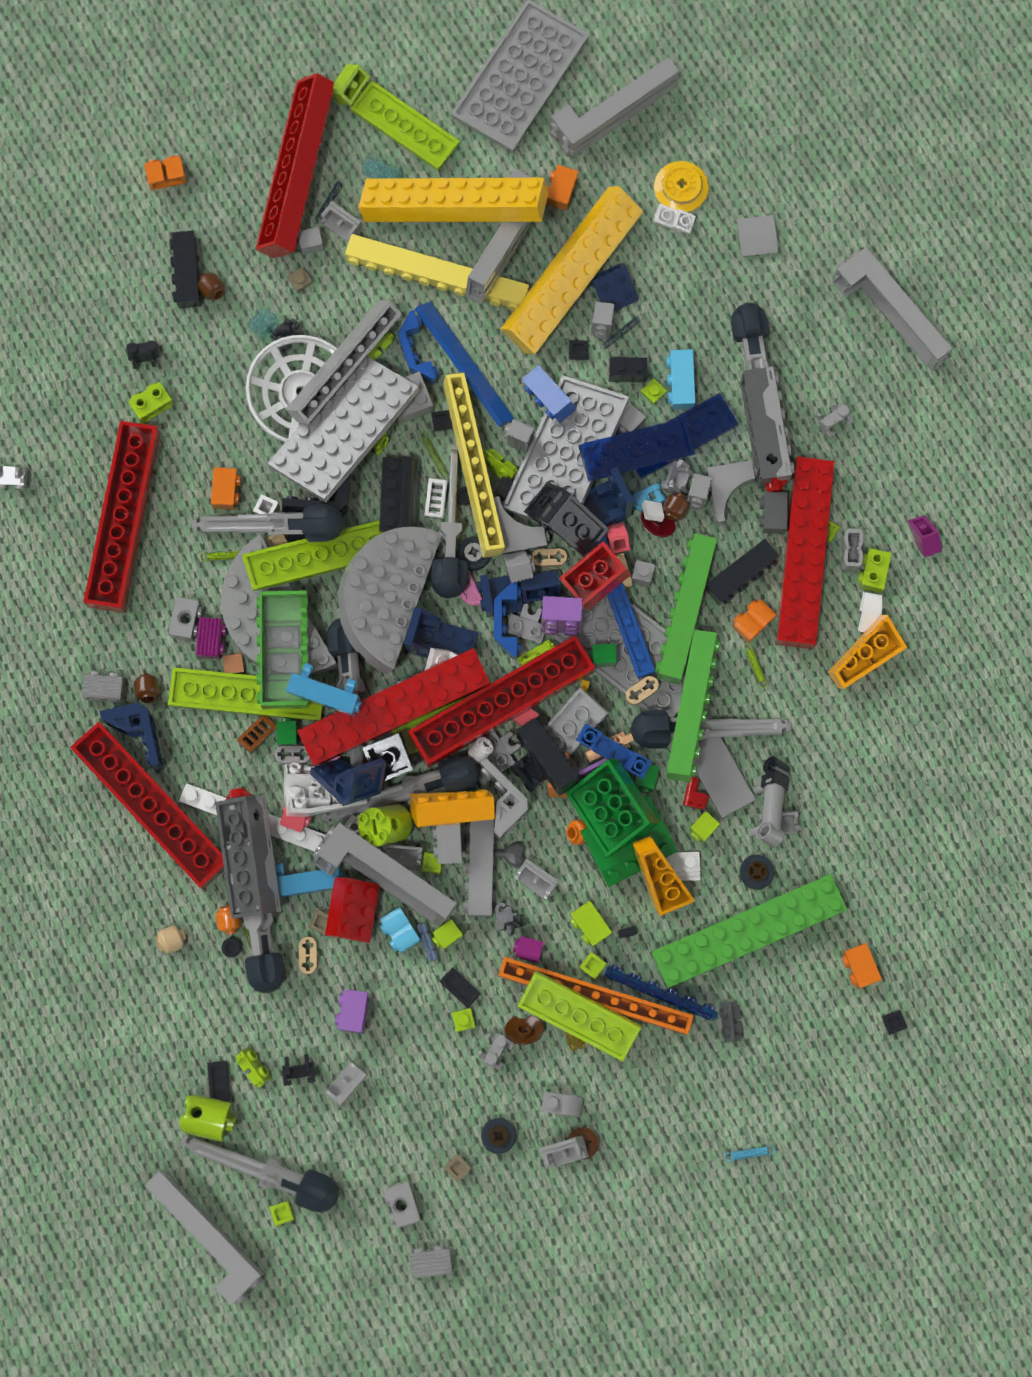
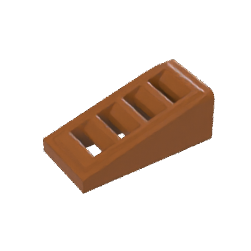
M261 716L237 739V742L252 755L277 729V725L267 716ZM263 721L271 727L269 730L261 724ZM259 727L265 734L261 735L256 728ZM252 732L255 733L259 739H254L250 734ZM247 737L254 743L252 746L245 741Z

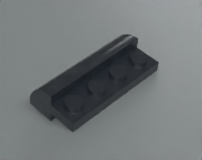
M402 456V458H382L379 532H386L401 527H417L419 461L417 459Z

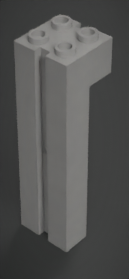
M669 57L580 118L569 104L551 116L549 132L551 138L555 142L558 141L562 152L573 159L676 88L677 78L679 77L678 68Z
M515 168L509 178H533ZM502 222L468 276L465 297L482 305L533 222Z
M867 247L863 250L858 249L851 255V259L847 262L844 260L837 265L832 282L845 298H848L861 288L931 371L946 361L952 347Z
M341 823L336 828L334 826L330 828L324 838L325 843L321 841L312 855L315 857L313 864L330 876L334 874L342 861L437 927H440L456 905V902Z
M165 1170L158 1171L144 1186L229 1272L215 1289L231 1306L235 1303L239 1305L249 1296L247 1291L250 1288L253 1290L264 1280L262 1276L265 1273Z

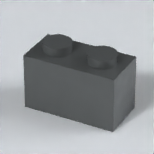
M764 492L763 498L759 500V509H763V516L759 517V527H762V533L785 534L787 530V492Z

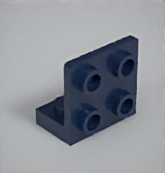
M621 263L596 274L589 283L590 286L595 288L600 302L614 304L613 312L639 300L627 267Z

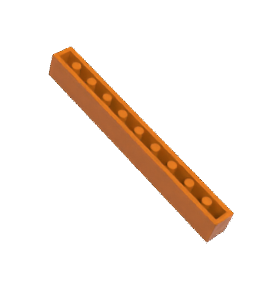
M507 957L503 959L498 975L499 978L528 986L535 971H538L622 1016L686 1036L689 1033L694 1015Z

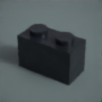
M610 357L609 382L646 383L647 358Z

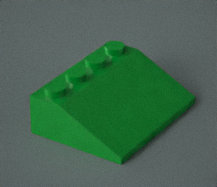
M607 759L565 793L607 858L641 838L660 823L619 759Z
M647 796L644 799L660 823L634 842L651 836L663 855L668 857L677 852L676 847L650 796ZM585 828L580 831L598 872L608 888L641 871L632 843L607 858L589 829Z

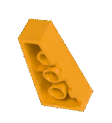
M880 615L828 673L837 688L845 689L905 650L907 646L889 616Z
M488 790L410 794L411 817L417 827L495 819L494 796Z
M651 836L632 843L652 905L659 916L695 902L691 893Z

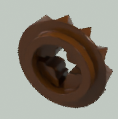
M580 1127L573 1130L567 1140L579 1137L582 1134L585 1141L592 1142L586 1145L589 1157L581 1159L585 1160L595 1155L599 1147L597 1135L591 1129Z

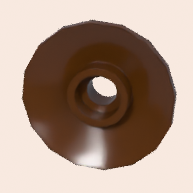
M529 1015L526 1019L515 1016L505 1026V1034L509 1041L520 1045L532 1044L538 1041L544 1032L543 1023L533 1015Z

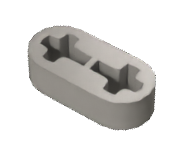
M280 746L274 753L277 762L280 764H307L310 761L309 755L304 757V760H301L299 756H294V754H301V750L308 754L304 746ZM285 750L287 754H292V756H286L285 760H282L278 754Z

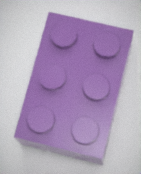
M543 596L541 632H545L547 635L564 633L565 636L579 634L582 598Z

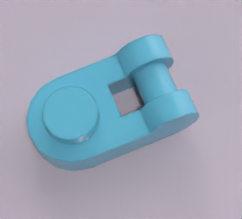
M660 483L636 492L632 496L634 500L633 508L637 511H643L642 503L644 500L664 503L666 497L661 493ZM654 493L655 499L651 500L649 495Z

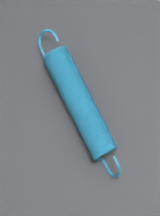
M767 1147L731 1152L732 1160L726 1161L772 1154H768Z

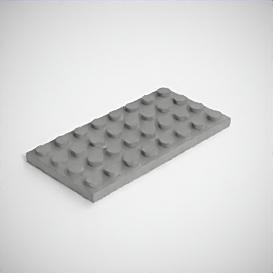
M526 0L452 111L451 117L513 153L589 39V34L531 0Z
M366 356L309 424L301 423L267 463L268 466L326 503L420 391L419 386Z
M562 375L558 387L567 395L577 409L560 424L555 418L551 420L546 413L544 414L507 498L503 503L504 510L533 520L523 511L546 482L564 488L584 504L631 400L629 396Z
M605 596L589 611H586L582 606L580 633L576 634V637L587 655L588 651L592 650V645L615 644L616 666L595 667V672L622 694L626 695L629 688L645 677L637 679L608 598ZM630 602L654 668H656L657 662L661 661L663 656L659 654L662 643L666 644L667 637L664 636L665 629ZM564 633L550 635L560 644L573 637L565 636ZM690 649L679 685L657 679L658 672L648 675L658 680L659 687L653 695L638 704L644 711L665 710L670 718H674L677 715ZM647 681V685L643 690L645 691L648 688L653 690L654 682L649 683ZM639 691L636 694L631 692L630 699H635L637 701V697L639 694H641V692Z

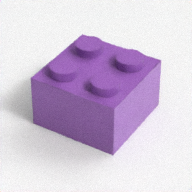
M344 989L343 994L340 993L338 1005L341 1006V1011L336 1014L335 1025L338 1026V1030L364 1034L370 998L368 993Z

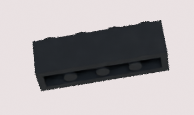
M194 230L172 232L169 246L170 250H173L170 262L171 268H174V274H171L172 285H175L176 290L172 292L173 302L177 303L179 309L201 307L200 292L198 291L199 269Z
M764 539L708 582L705 590L718 606L722 603L726 605L734 598L732 595L736 592L742 593L747 589V584L750 581L756 582L763 576L762 572L764 570L774 568L778 564L776 561L779 555L767 540Z
M535 718L516 729L517 739L558 796H561L579 783L578 777L580 775L574 766L571 767L569 765L566 754L559 751L556 740L548 736L545 725L542 722L539 723Z

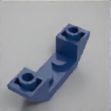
M411 310L398 332L409 372L411 374L420 372L423 380L436 384V377H439L437 367L432 366L431 361L419 364L416 353H412L411 348L414 346L410 336L420 333L419 327L422 326L420 316H416L414 310Z
M514 581L494 599V641L512 659L517 660V654H521V643H517V637H502V635H505V624H502V616L506 614V605H502V603H517V598H521V586H517V582Z
M586 723L576 738V741L603 758L619 759L626 771L642 779L652 761L625 748Z

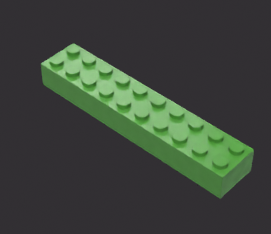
M830 874L652 951L651 956L667 990L847 911V908Z

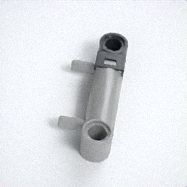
M771 756L763 765V771L766 774L762 775L761 785L754 788L756 794L764 792L761 824L751 828L750 834L752 836L756 835L758 839L771 847H777L784 837V833L780 828L784 792L788 791L789 788L788 775L790 767L777 757Z

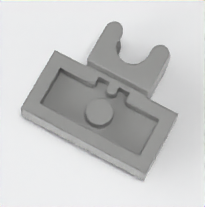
M525 603L520 617L513 614L510 615L505 632L542 644L545 632H541L542 624L539 623L542 609L538 608L534 615H530L528 613L529 605Z
M495 731L485 737L493 744V751L488 757L501 773L516 764L511 755L523 748L521 744L510 745V740L515 737L513 731L508 732L501 738H499Z

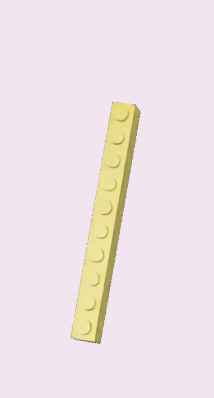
M351 234L345 252L346 261L351 265L358 266L360 264L372 271H376V269L381 270L389 276H394L395 274L401 276L406 281L416 280L421 285H433L441 291H454L459 296H465L468 276L473 270L469 267ZM499 276L485 301L490 302L493 306L499 307L502 305L514 311L528 293L529 285Z
M465 374L446 375L443 387L483 558L502 555L505 545Z

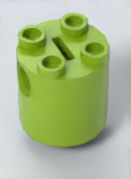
M400 804L372 807L358 816L361 838L373 846L401 842L410 835L412 830L410 813Z
M192 1094V1096L187 1095L184 1105L186 1113L181 1115L179 1122L183 1133L223 1142L226 1132H233L237 1117L231 1115L232 1103ZM196 1114H202L200 1117L194 1118Z

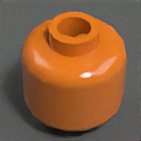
M583 820L571 821L566 829V836L574 845L585 844L580 833L581 830L587 828Z
M229 905L219 907V911L215 913L217 928L219 931H225L226 935L236 933L237 929L242 926V918L231 919Z

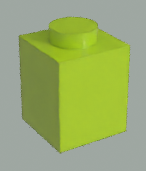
M705 811L690 827V836L696 842L701 841L704 843L719 827L720 823Z
M451 919L433 932L435 937L432 940L438 949L442 947L445 950L461 939L463 934Z

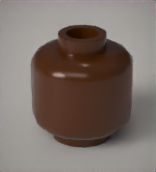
M204 273L199 277L198 291L206 299L218 300L223 296L225 284L215 273Z
M679 492L676 495H668L662 507L664 517L674 522L683 520L690 507V503L686 500L687 497Z
M143 673L134 681L135 696L143 703L154 702L160 695L159 682L155 676Z

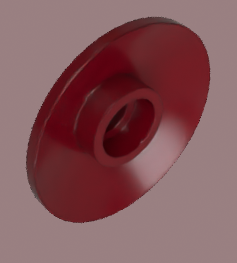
M641 512L642 524L653 535L665 538L671 536L675 531L674 521L664 517L662 522L647 520L644 517V512Z

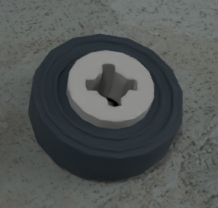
M468 537L458 546L457 558L468 564V570L477 571L489 563L490 557L483 558L478 537Z

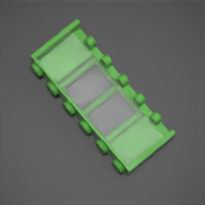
M260 591V597L256 599L257 609H260V616H257V628H260V635H257V647H260V654H257V666H260V673H257V685H260V692H257V704H260L262 709L309 708V701L286 692L292 673L301 675L304 664H309L307 591Z

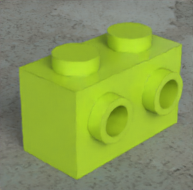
M346 64L335 80L332 98L339 105L351 106L370 76L359 64Z
M160 382L150 384L145 391L134 394L128 401L141 424L146 423L174 405Z
M871 548L866 553H863V572L859 571L857 582L860 583L859 589L878 593L883 592L891 553Z
M590 901L570 914L572 918L569 920L575 930L580 929L583 934L581 938L587 946L591 945L593 948L612 934V931Z

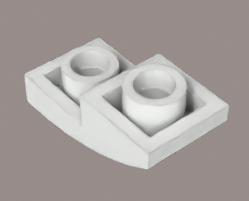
M659 204L653 223L690 234L696 216L680 209L674 210Z
M863 592L859 609L862 613L858 631L865 632L882 614V595Z

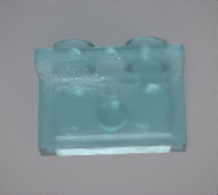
M367 156L361 174L376 179L403 178L404 173H401L398 167Z

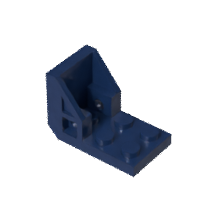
M617 467L610 470L609 481L589 491L583 504L605 526L618 524L629 518L632 513L634 500Z
M414 607L404 641L405 651L427 659L430 648L450 650L460 655L475 648L478 632L442 623L441 619L421 608Z
M137 702L99 711L101 719L108 726L132 738L141 737L143 745L148 749V753H145L147 764H150V767H153L156 772L164 770L153 715L146 707Z
M341 758L312 767L310 775L343 806L381 794L386 762L381 758L352 768Z

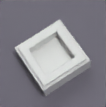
M644 500L642 508L645 519L662 522L664 519L662 504Z

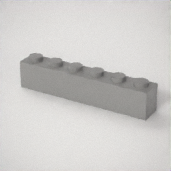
M494 819L471 821L467 823L466 834H470V842H466V854H470V859L466 861L465 873H469V881H465V893H469V898L465 900L464 912H468V917H492Z

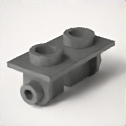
M737 1001L720 1003L719 1015L722 1019L721 1034L724 1038V1043L741 1041V1037H743L741 1023L734 1022L736 1019H741Z

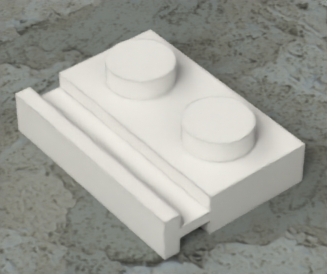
M680 852L666 857L682 881H700L699 852Z

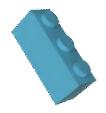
M693 349L670 350L669 357H666V368H670V374H667V386H671V392H668V404H671L672 409H694Z

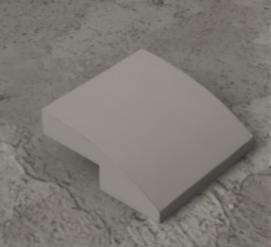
M773 215L736 219L741 256L778 252Z

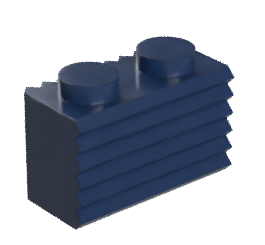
M557 571L533 574L532 579L520 581L524 603L542 601L543 596L561 597Z

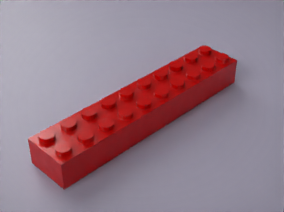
M318 73L296 81L255 248L256 251L271 258L293 253L297 246L296 240L301 229V219L305 213L304 207L309 196L308 190L313 179L318 149L321 146L322 132L326 126L325 120L330 109V99L334 93L333 87L335 82Z
M120 421L83 603L88 608L125 613L161 434L157 426Z
M796 457L794 462L775 645L814 649L816 645L834 461Z
M575 635L408 731V735L426 766L430 768L475 742L478 738L489 734L593 674L595 666Z
M473 648L362 700L360 711L355 713L354 717L338 711L297 731L313 766L316 767L488 686L490 681Z
M99 721L70 747L199 888L204 890L224 871L223 856L218 848Z

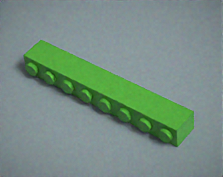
M695 533L693 539L689 538L686 549L689 550V554L684 556L682 567H685L684 573L679 575L677 584H680V589L675 591L673 598L676 605L675 608H671L668 618L672 619L671 625L666 626L664 636L667 637L666 644L662 643L659 653L663 655L662 660L657 662L655 672H658L657 679L678 685L681 682L717 541L716 538Z
M694 630L667 768V777L671 780L691 783L692 776H696L697 765H694L695 758L700 756L698 742L703 739L704 729L701 726L702 722H706L707 711L704 710L705 705H709L711 693H708V689L713 686L714 675H711L712 669H716L717 665L715 652H719L720 640H717V633Z

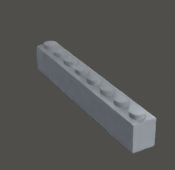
M378 300L286 408L287 412L297 422L309 424L400 317L401 313L391 301Z

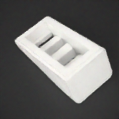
M429 478L424 516L443 518L448 480ZM432 485L443 486V490L432 488ZM431 492L442 493V497L431 496ZM430 500L441 501V505L430 503ZM429 507L440 508V512L429 511Z

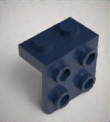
M488 575L480 576V582H477L478 592L483 594V600H480L482 612H486V618L494 616V599L512 583L509 576L488 579ZM522 596L517 598V603H502V605H506V614L522 612Z

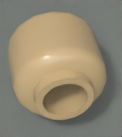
M174 925L159 930L157 937H155L159 951H163L166 954L182 949L183 941L186 940L183 930H178Z

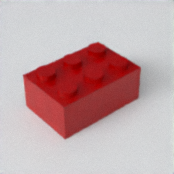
M603 541L563 574L560 580L575 598H582V606L586 611H589L625 581L631 573Z
M335 877L325 936L370 943L380 885L350 878Z

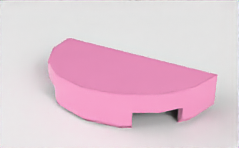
M468 570L467 587L459 596L469 605L480 606L482 598Z

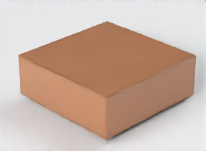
M242 653L222 656L225 673H245Z

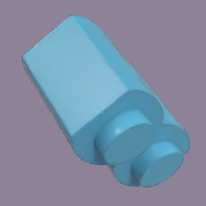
M400 907L380 919L382 924L379 926L385 935H390L392 941L389 943L395 952L399 950L402 954L421 942Z

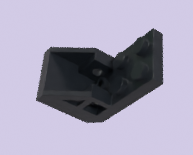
M350 475L326 503L311 497L302 500L296 496H287V498H282V512H303L308 504H327L335 507L343 517L348 513Z
M548 482L545 483L523 511L550 532L559 535L583 558L596 547L609 530L571 493Z

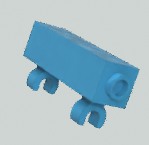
M304 664L301 675L292 673L286 688L288 694L353 717L355 713L360 711L362 705L361 698L353 694L358 683L356 680L349 678L344 691L309 679L314 669L310 664Z
M275 864L279 898L329 891L333 889L335 877L345 878L344 872H340L339 868L336 869L332 876L323 870L285 876L284 864Z

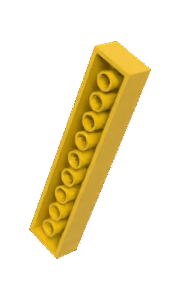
M544 178L366 179L358 208L364 222H542L548 190Z
M612 186L606 189L500 328L525 354H536L643 213V210L620 186Z

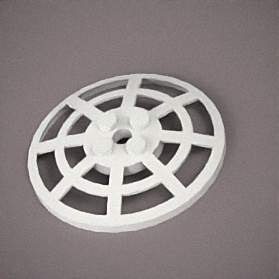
M291 335L280 338L263 348L250 366L245 388L250 412L260 427L279 441L286 442L300 425L293 417L291 423L279 417L276 412L283 408L286 409L296 398V390L304 388L315 374L309 371L311 363L319 367L325 364L320 359L313 357L315 345L327 350L331 354L336 351L337 348L325 340L306 335ZM290 343H308L305 354H294L284 358L277 348ZM271 352L276 363L268 370L264 380L254 377V372L260 361ZM291 361H304L302 370L292 372L286 364ZM280 367L285 377L280 384L270 382L271 376ZM251 384L262 387V398L266 410L258 414L252 402ZM268 389L277 391L280 402L273 406L270 405L268 399ZM272 416L279 424L290 429L289 437L285 438L273 432L262 420Z

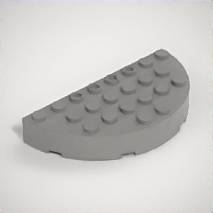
M401 527L381 533L366 543L353 556L342 575L338 599L339 617L343 630L356 652H359L371 666L385 674H388L395 667L414 607L418 603L442 533L421 527Z
M261 535L245 545L232 561L224 579L221 596L223 618L230 636L239 650L256 665L257 654H260V647H257V635H260V628H257V616H260V609H257L256 599L260 597V591H293L290 584L286 583L252 592L241 556L245 553L268 548ZM308 617L309 664L314 667L311 676H318L338 667ZM268 628V648H298V628ZM298 654L268 655V672L276 675L299 674Z

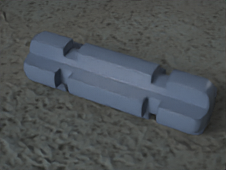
M426 923L418 925L417 929L419 934H421L420 937L424 949L427 951L428 960L434 961L438 959L431 934L428 933V925Z

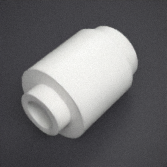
M478 738L468 750V757L472 758L476 764L481 763L492 753L493 744L487 738Z

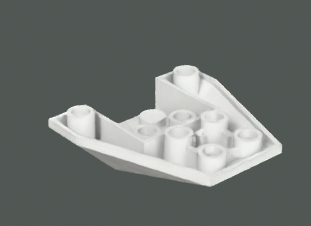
M285 763L284 800L287 816L309 817L367 804V799L343 806L310 775V770L314 766L299 763Z

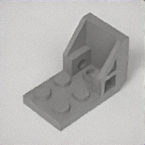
M485 758L480 763L481 774L487 781L492 780L497 791L503 795L497 801L494 836L501 842L527 816V798Z

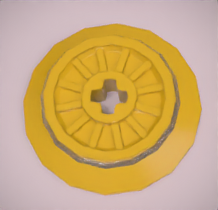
M685 161L671 162L663 167L657 174L654 183L655 195L660 204L685 212H691L700 207L707 198L709 189L707 177L702 169L693 163ZM681 182L683 183L684 188H680L679 184Z

